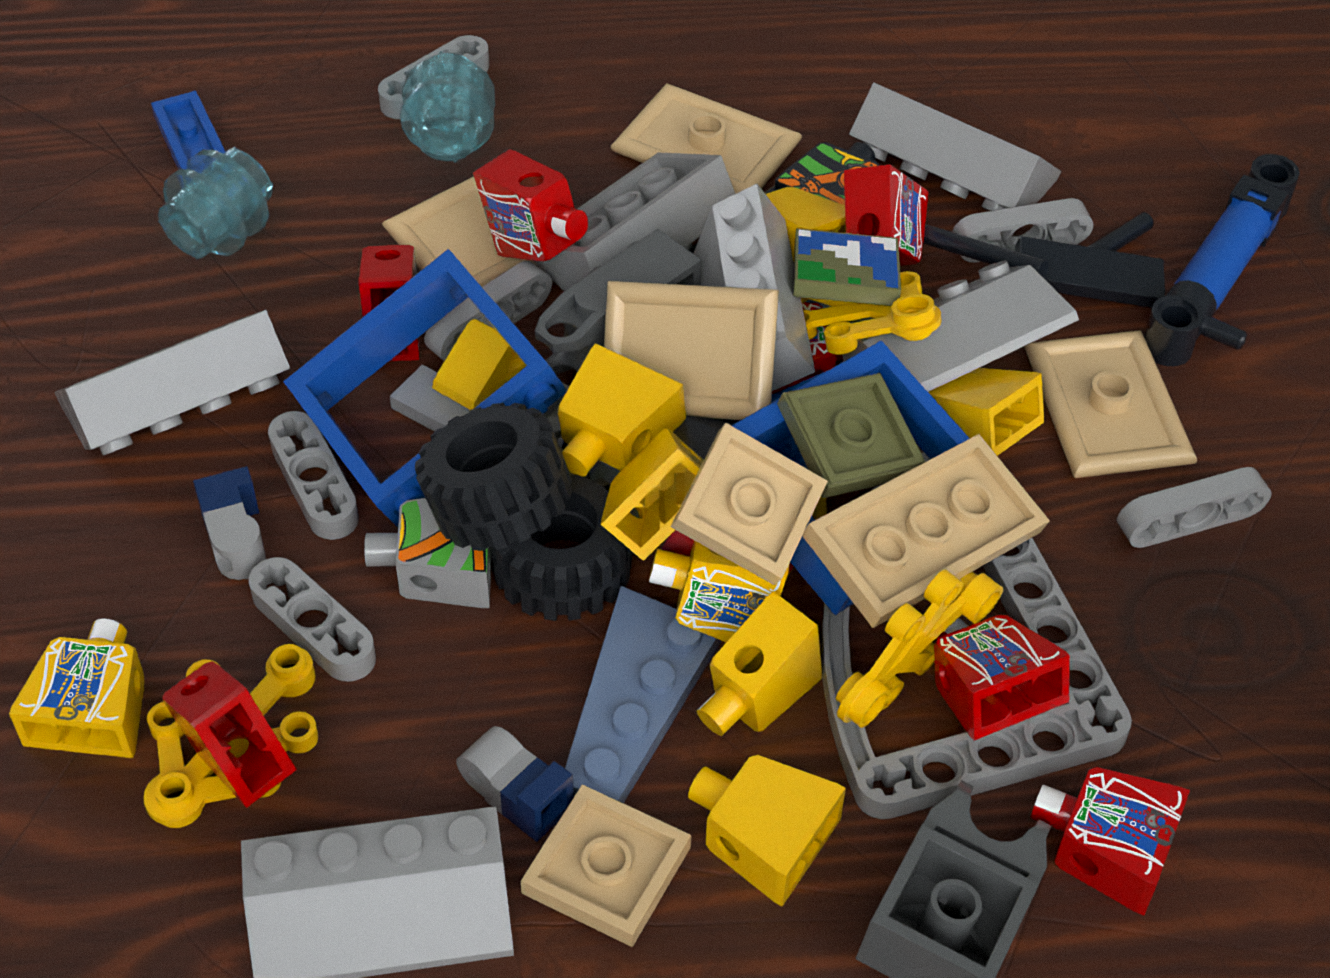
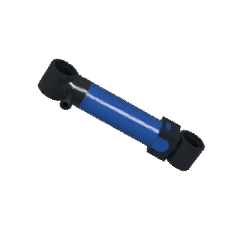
M1265 154L1253 160L1249 175L1243 174L1230 193L1224 213L1166 296L1154 302L1144 338L1155 363L1163 366L1185 364L1191 359L1196 340L1200 334L1235 350L1243 347L1248 336L1247 332L1212 316L1258 247L1266 246L1276 231L1280 219L1286 215L1300 174L1298 166L1292 160L1277 154Z

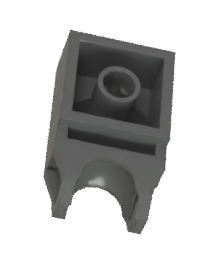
M656 229L640 241L630 244L625 251L604 265L595 267L582 280L565 290L539 317L535 329V339L543 342L553 353L546 359V362L555 374L572 369L578 372L595 343L604 347L608 281L700 286L701 259L661 230ZM563 323L565 328L564 337H555L549 334L547 330L554 324Z
M961 780L955 792L931 808L871 919L855 959L890 978H996L1047 868L1046 838L1051 825L1039 819L1035 827L1029 829L1023 837L1017 840L998 841L991 839L980 832L972 822L969 809L972 801L971 792L974 786Z

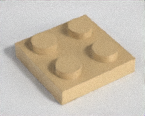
M725 423L718 431L670 527L775 585L783 578L828 481Z
M581 785L521 880V893L633 947L690 850L691 835L585 785Z

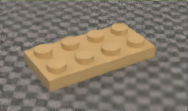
M980 434L809 523L802 536L871 627L874 628L890 619L905 603L913 606L925 599L923 595L927 586L940 571L947 569L960 579L1041 533L1050 520Z

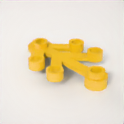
M910 271L900 272L901 294L900 298L895 300L892 306L801 297V302L813 300L833 306L811 311L803 310L809 340L817 335V327L829 325L824 330L826 349L829 353L836 355L846 354L855 350L858 346L857 339L893 333L909 341L925 339L941 325V311L934 305V300L930 296L922 294L920 275ZM869 317L875 318V319L860 321V322H856V323L847 322V321H853V320L864 319V318H869Z
M947 569L940 571L932 579L924 592L923 597L931 603L924 615L909 603L902 605L892 615L885 627V632L893 639L873 667L865 675L860 672L854 673L842 685L836 695V700L841 703L837 711V717L844 723L853 721L860 728L868 725L881 710L887 708L900 694L904 682L895 675L907 672H915L919 676L924 674L934 663V643L932 641L961 615H964L974 624L980 622L998 602L1002 595L1003 587L985 573L977 575L972 571L958 579Z
M285 644L276 648L267 659L265 667L267 675L250 695L264 716L281 696L298 697L305 694L315 682V671L310 654L294 644ZM200 660L193 663L188 668L186 677L205 663L213 660ZM296 664L291 668H282L286 665ZM160 702L153 706L147 715L151 734L157 740L160 773L148 783L144 792V804L149 816L156 822L170 828H181L193 823L200 816L206 803L236 798V796L218 776L210 777L214 772L198 753L185 766L180 740L184 732L176 720L169 726L158 725L164 719L174 718L164 702ZM293 712L282 720L280 727L272 728L285 751L305 753L314 748L318 742L319 736L315 719L306 712ZM299 728L309 730L300 737L290 735L291 732ZM235 739L228 743L232 747L229 751L238 758L247 751L249 741L246 739ZM281 782L260 798L274 794L279 789ZM183 791V793L176 798H166L171 793Z

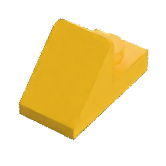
M472 319L467 323L433 379L432 389L472 410L519 373L526 365L494 328L477 319Z

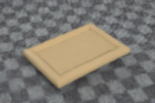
M666 83L611 145V150L641 163H644L658 152L721 155L736 194L755 184H758L762 189L801 141L802 135L799 132Z
M474 176L382 223L383 227L398 245L414 246L416 266L420 271L449 249L480 286L483 287L520 262L531 261L534 263L532 260L501 257L497 254Z
M608 281L604 347L683 384L686 416L743 420L771 404L779 290Z
M1141 330L1032 342L1024 346L1033 372L1042 373L1043 398L1075 479L1191 465L1197 462V457Z

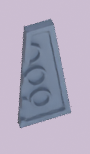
M623 586L620 587L565 769L573 774L574 796L581 785H585L624 804L722 641L679 624L675 619L676 608Z

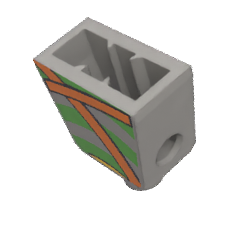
M426 498L406 500L400 505L398 533H366L364 548L366 566H396L399 592L403 597L476 608H490L491 547L484 551L473 550L471 545L461 548L454 545L452 539L447 540L441 533Z

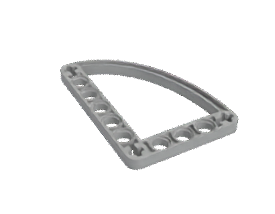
M924 452L921 453L925 462L930 460ZM1033 538L1017 546L1020 551L1014 556L1000 555L983 565L987 576L1003 587L1000 600L1009 617L1037 634L1038 628L1048 625L1063 630L1067 635V640L1054 644L1070 654V670L1085 673L1091 679L1092 685L1083 689L1069 686L1068 703L975 741L965 732L875 757L865 727L860 728L853 721L844 723L837 717V711L841 703L836 700V695L845 681L852 675L848 633L850 606L835 616L824 603L821 661L828 718L839 759L855 801L860 809L870 817L891 819L933 807L955 792L961 780L974 786L971 792L972 796L1112 756L1118 753L1125 745L1131 729L1132 719L1130 712ZM1022 582L1033 583L1042 590L1043 595L1036 599L1024 598L1017 594L1014 586ZM1097 702L1096 708L1094 710L1092 705ZM1095 715L1102 726H1113L1111 733H1107L1102 726H1091ZM1042 731L1055 733L1064 742V748L1052 752L1043 750L1036 745L1032 736ZM984 747H998L1007 753L1010 762L1003 767L989 766L980 759L978 751ZM930 762L945 763L952 768L955 777L953 780L945 783L934 782L926 777L922 768ZM906 771H909L910 779L904 780ZM881 780L886 788L894 787L893 794L885 796L881 788L872 789L873 782Z

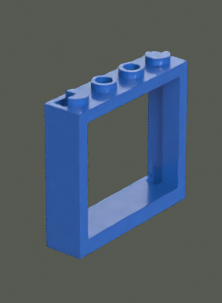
M449 249L283 381L373 503L397 527L400 505L406 500L425 498L416 479L415 462L421 458L419 453L382 483L328 410L465 299L469 298L526 365L525 368L475 408H487L496 403H504L505 406L519 403L525 404L526 409L535 408L543 414L548 411L550 405L567 392V389L550 365Z
M882 340L795 389L799 390L880 373L916 444L930 459L970 439ZM779 399L732 425L734 428L771 449L792 437L777 405ZM812 516L808 524L815 521V519ZM802 536L790 563L836 616L854 603Z

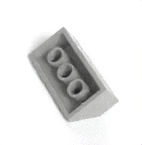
M874 82L849 135L867 144L874 151L875 158L885 162L888 154L903 160L899 169L922 180L926 179L928 173H932L944 179L940 188L963 199L967 198L969 191L984 197L985 199L981 207L989 211L1037 204L1057 181L1061 173L1059 169L1040 156Z
M656 153L577 208L585 212L588 217L587 231L579 241L550 260L544 262L532 261L565 291L582 280L595 267L604 265L625 251L630 244L640 241L656 229L661 230L689 250L692 247V242L700 237L712 205L735 194L722 156Z
M755 184L712 205L693 254L701 259L700 286L779 290L772 391L815 373L801 297L793 296L794 261L786 221L759 185Z
M1001 261L978 271L980 279L969 284L966 279H962L937 289L939 297L934 299V305L941 311L942 323L927 338L909 341L890 333L857 339V348L852 352L842 354L844 361L882 340L929 392L1078 321L1079 318L1076 310L1031 265L1009 267L1007 261Z
M264 310L65 387L54 393L85 450L99 447L102 455H106L133 444L130 434L149 426L154 435L182 424L183 421L180 417L182 412L199 406L203 415L232 403L229 393L247 386L251 395L271 388L280 383L277 374L291 368L268 313Z
M496 806L241 841L243 901L253 978H361L514 956Z

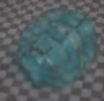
M442 51L438 55L420 62L408 72L402 86L401 126L408 139L418 146L422 152L437 160L454 161V163H457V160L465 158L489 140L495 122V86L487 72L465 56L456 53H443Z
M235 146L224 153L203 149L188 160L186 169L177 170L165 180L163 187L165 204L159 209L158 222L165 234L179 249L195 257L197 260L208 255L210 252L216 255L230 256L244 246L247 236L256 234L266 226L269 218L267 201L271 198L273 183H271L266 171L258 161Z

